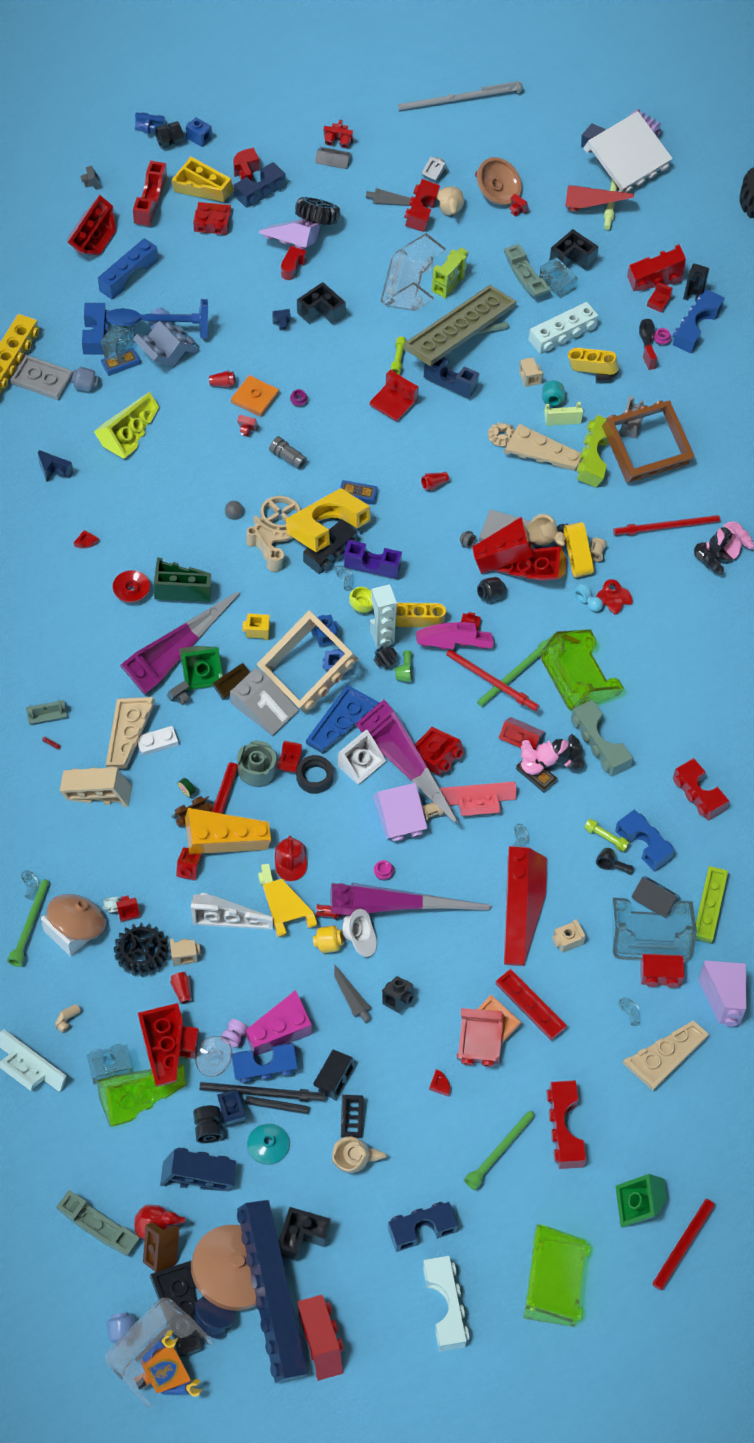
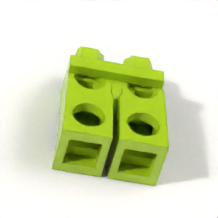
M461 247L457 251L452 249L447 256L446 262L441 267L436 265L433 268L431 292L446 299L457 286L459 280L462 281L465 278L466 260L469 254L467 250Z

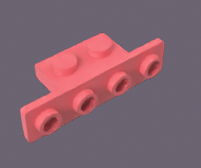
M515 782L440 788L449 805L459 806L461 816L500 812L499 801L516 799Z

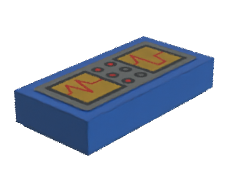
M130 348L101 359V364L109 376L140 364V359L135 350Z
M342 480L340 488L364 503L374 504L377 486Z

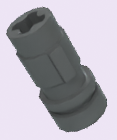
M277 436L270 444L269 451L276 454L277 457H282L297 469L302 468L305 464L307 457L294 447H291L280 436Z

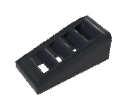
M342 1095L340 1137L352 1136L362 1138L363 1095ZM346 1103H358V1107H348ZM346 1111H358V1115H346ZM346 1119H358V1123L345 1122ZM345 1127L357 1128V1132L345 1131Z

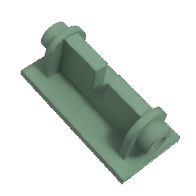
M60 699L56 702L26 707L29 724L67 717L64 700L60 701Z

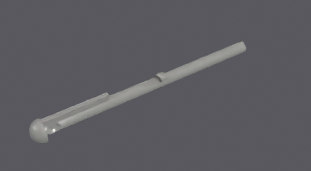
M515 81L481 87L482 90L458 95L449 94L444 97L398 104V110L513 91L519 94L523 89V85L521 82Z

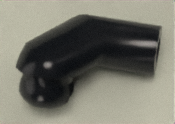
M619 370L611 375L596 374L595 381L612 382L617 377Z

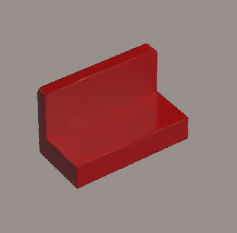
M509 717L505 720L498 738L520 748L522 741L528 740L533 749L536 750L540 738L544 735V731Z

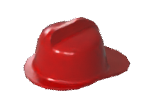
M288 836V838L279 842L275 848V869L278 876L285 881L299 880L306 872V848L301 841Z

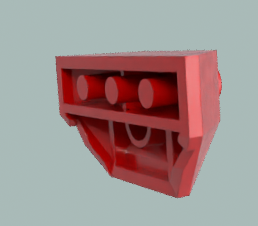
M99 195L82 215L68 236L67 243L80 254L100 255L116 231L113 205Z

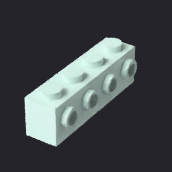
M585 302L531 328L528 340L539 354L550 351L552 348L564 344L574 337H579L582 333L593 330L597 327L599 315L588 302Z

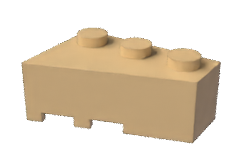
M118 767L74 768L63 771L59 791L68 801L92 803V800L104 801L105 805H110L111 802L122 803L123 807H129L132 786Z

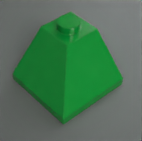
M193 646L179 649L184 681L189 685L187 690L210 687L212 683L223 676L219 647Z
M647 1174L615 1186L620 1226L623 1228L656 1217L667 1201L665 1179Z

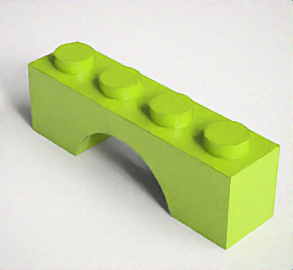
M600 415L590 420L587 425L588 434H586L583 441L585 447L581 451L580 458L582 459L576 470L578 472L577 480L595 488L604 479L607 466L597 452V446H606L608 444V439L602 428L607 419Z

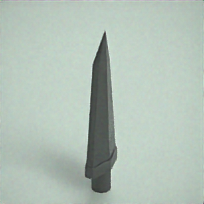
M376 188L375 192H366V198L374 199L373 204L408 206L411 199Z
M334 964V977L353 1016H360L364 1023L370 1022L372 1018L368 1012L372 1008Z

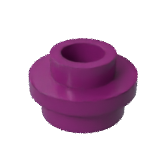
M301 389L294 390L290 395V401L295 406H303L307 403L308 396Z

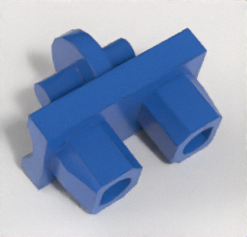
M136 112L135 130L145 131V134L155 133V127L165 125V117L162 115L155 116L144 112Z

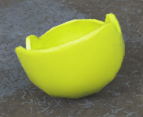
M356 587L351 591L349 602L355 611L368 613L373 610L370 589Z

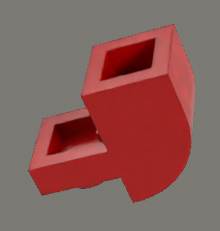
M254 147L242 150L235 155L233 159L234 177L239 176L240 180L248 177L252 181V172L260 171L259 157Z

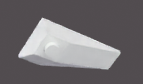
M207 893L194 894L191 903L192 925L273 930V917Z

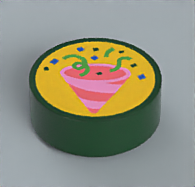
M182 778L177 782L180 790L187 797L195 794L196 790L187 778Z

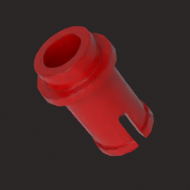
M317 904L316 910L320 911L316 912V917H333L334 920L341 918V914L331 913V905Z

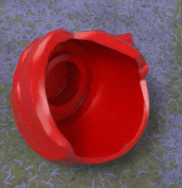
M145 1205L135 1214V1233L138 1237L144 1239L145 1225L153 1222L165 1230L172 1227V1225L185 1223L186 1219L174 1212L167 1211L160 1205Z

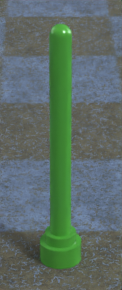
M47 879L41 881L16 949H13L7 958V962L13 966L21 967L25 960L23 951L48 888L49 881Z
M528 1111L476 1171L469 1172L465 1176L464 1182L473 1190H477L480 1187L483 1175L534 1118V1112Z

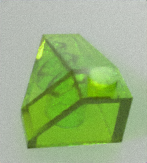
M178 1065L176 1082L158 1087L155 1086L151 1069L117 1074L97 1080L99 1100L110 1127L132 1121L136 1118L137 1114L145 1109L149 1110L157 1101L162 1098L166 1099L186 1086L183 1065Z

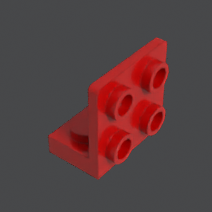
M389 370L386 373L385 386L373 397L369 405L391 419L398 421L418 400L419 386Z

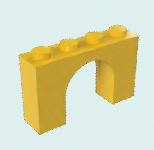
M340 488L286 518L287 534L317 552L330 545L329 529L319 524L318 521L326 518H339L355 528H359L371 521L370 506Z

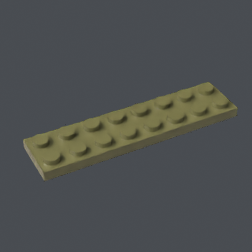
M489 285L405 342L403 349L431 366L513 309L517 301Z

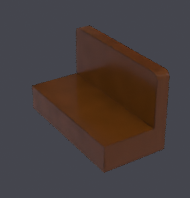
M153 1222L145 1225L143 1263L155 1272L169 1268L177 1263L180 1229L177 1225L165 1230Z

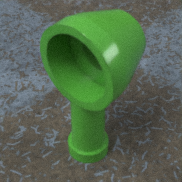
M405 650L403 651L404 664L395 668V677L399 681L412 682V651Z

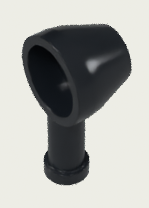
M604 848L596 858V865L601 869L611 870L616 868L629 875L632 872L633 865L617 861L615 851L611 848Z

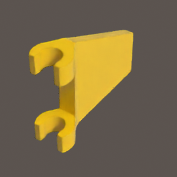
M283 879L262 884L271 916L273 917L277 937L286 934L283 923L305 917L308 928L317 925L313 911Z

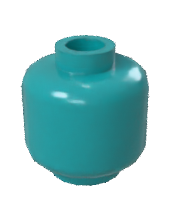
M553 380L543 385L542 399L545 404L555 407L564 402L565 389L562 383Z

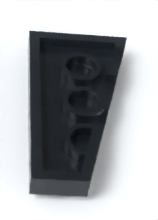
M191 1261L150 1274V1279L168 1328L173 1331L172 1339L178 1338L175 1347L179 1358L200 1351V1331L194 1320V1304L196 1300L195 1286L191 1274Z

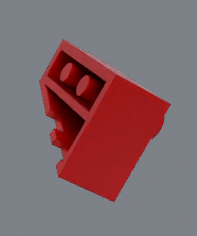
M680 244L676 245L675 249L669 252H659L660 255L652 259L647 257L629 265L627 278L633 292L654 288L657 282L666 285L682 282L686 257Z
M522 517L472 546L474 558L481 574L534 557Z
M323 1295L297 1301L299 1317L311 1352V1360L315 1365L317 1381L343 1374L340 1352H343L344 1349L341 1338L337 1339L335 1335L338 1333L335 1320L331 1321L329 1317L332 1315L329 1302L325 1303Z

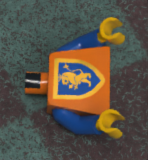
M169 1330L165 1336L151 1341L140 1361L145 1372L133 1378L138 1389L141 1390L152 1384L155 1392L163 1395L190 1394L198 1396L203 1389H196L195 1386L201 1381L195 1379L191 1384L189 1383L191 1379L174 1349L178 1338L174 1340L169 1338L173 1331Z

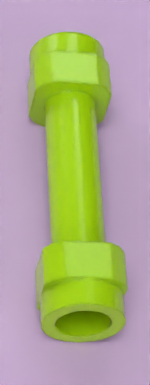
M402 336L397 337L394 362L391 363L390 369L399 375L402 369L403 346L407 342V339Z
M588 819L584 829L589 833L593 834L595 832L615 844V848L619 851L625 852L630 845L627 839L624 837L618 838L598 826L599 822L596 820Z

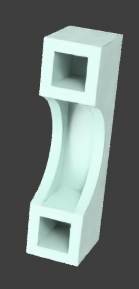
M390 584L371 590V601L375 619L370 620V632L376 648L383 645L388 647L394 644L397 602Z
M449 1256L424 1260L423 1271L426 1287L441 1293L448 1304L447 1315L435 1327L439 1352L465 1348L466 1340H469V1332L467 1326L463 1327L462 1318H465L463 1305H459L458 1297H461L459 1284L454 1282L453 1276H456L455 1263L450 1262Z

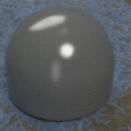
M238 501L228 502L225 506L226 517L232 520L239 519L243 515L241 503Z

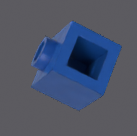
M195 117L186 125V138L195 144L203 147L212 138V126Z

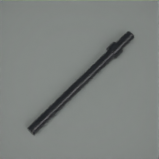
M200 1082L199 1090L229 1092L238 1090L239 1094L299 1099L301 1102H308V1100L325 1101V1093L309 1092V1089L297 1091Z

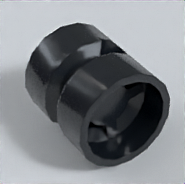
M178 121L168 123L167 127L165 125L155 127V135L160 148L170 146L171 143L178 144L184 142L183 131Z
M214 1105L196 1108L193 1111L194 1124L196 1125V1141L198 1143L220 1141L223 1138L222 1125L218 1124L221 1121L220 1108Z

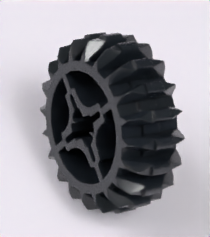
M301 197L296 202L295 214L313 223L334 225L340 217V208L322 199Z
M142 922L139 924V927H136L135 924H132V929L125 927V933L119 932V939L115 940V960L118 961L119 967L124 966L125 972L131 970L133 976L136 972H139V975L142 977L143 972L146 971L150 975L151 969L157 972L158 965L163 966L164 960L168 958V940L164 938L163 931L159 932L157 926L151 929L150 923L146 927L143 926ZM132 942L133 947L129 949L128 953H125L127 945ZM155 945H157V951L151 957L150 951L153 950V947Z

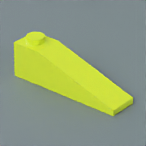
M149 392L103 423L94 433L104 448L121 458H126L139 445V439L144 436V430L148 423H151L159 406L151 392Z

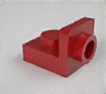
M657 282L655 291L647 302V307L662 313L671 300L673 288Z
M183 847L177 860L176 876L195 880L202 853L189 854V848Z

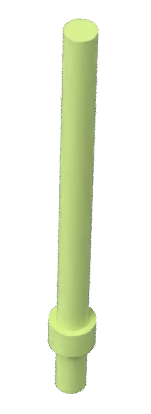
M612 179L610 191H617V185ZM615 202L608 203L607 210L604 212L605 230L610 229L611 221L614 219L613 209Z

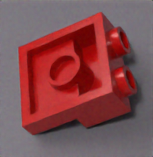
M198 202L193 221L194 232L227 235L231 205Z
M431 727L415 743L429 771L438 775L443 771L447 772L451 767V763L455 759L462 757L464 750L460 739L434 727Z

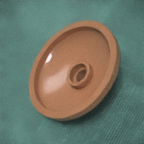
M498 157L488 158L480 164L477 170V182L484 196L498 205L511 204V196L514 193L519 196L521 193V179L516 169L508 161Z
M63 894L54 897L48 904V920L56 930L65 936L77 940H92L99 937L105 929L106 920L103 912L93 901L76 894Z

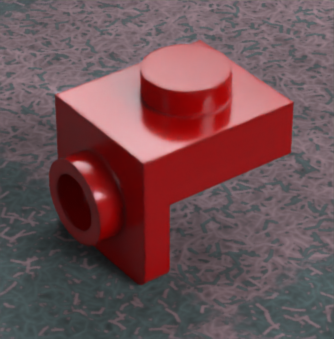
M283 741L277 769L286 772H296L301 760L302 744Z

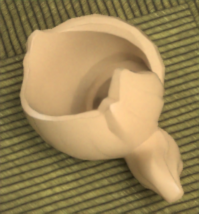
M445 187L439 190L436 196L441 201L440 209L443 215L458 214L464 206L463 192L457 187Z
M539 514L530 523L526 524L529 540L532 543L543 546L555 541L558 545H565L566 537L563 533L558 532L556 522L551 516Z
M352 1136L339 1139L334 1145L332 1163L343 1172L356 1173L365 1168L369 1161L375 1162L386 1158V1153L368 1148L367 1144Z

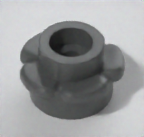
M466 531L460 536V543L463 548H471L476 542V535L472 531Z

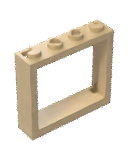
M309 610L256 665L299 709L307 713L312 707L316 706V703L322 697L329 693V689L334 684L341 681L343 675L353 668V665L359 658ZM317 625L345 654L299 700L272 670Z

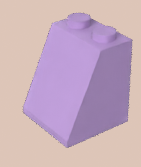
M416 783L373 794L386 839L392 838V841L404 839L403 835L410 833L411 837L423 834L422 830L427 829Z
M704 961L699 975V983L719 1024H725L729 1027L740 1025L746 1011V964Z

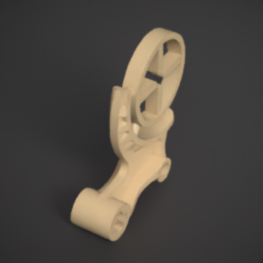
M274 496L267 499L261 506V518L253 516L255 525L249 527L246 533V544L260 549L264 559L267 561L268 570L272 572L280 571L284 560V552L280 548H274L272 544L293 539L292 536L287 534L286 524L278 525L272 523L279 518L280 509L275 503L289 504L282 509L281 519L285 523L286 518H288L286 513L293 509L296 512L300 511L299 505L293 499L285 496ZM267 506L275 512V514L268 518L264 515V510Z

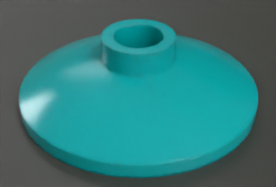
M262 1124L250 1133L247 1140V1149L250 1156L256 1162L272 1165L280 1162L287 1155L289 1138L281 1127L274 1124ZM271 1139L272 1143L266 1144L264 1141Z

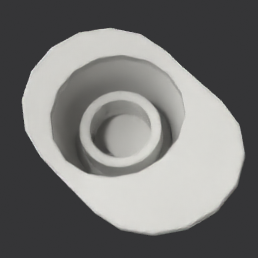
M357 909L351 916L344 918L342 932L344 937L353 943L356 951L361 956L368 957L376 950V935L369 914L363 909Z

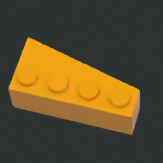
M191 808L187 810L185 823L189 854L267 850L271 842L269 822Z

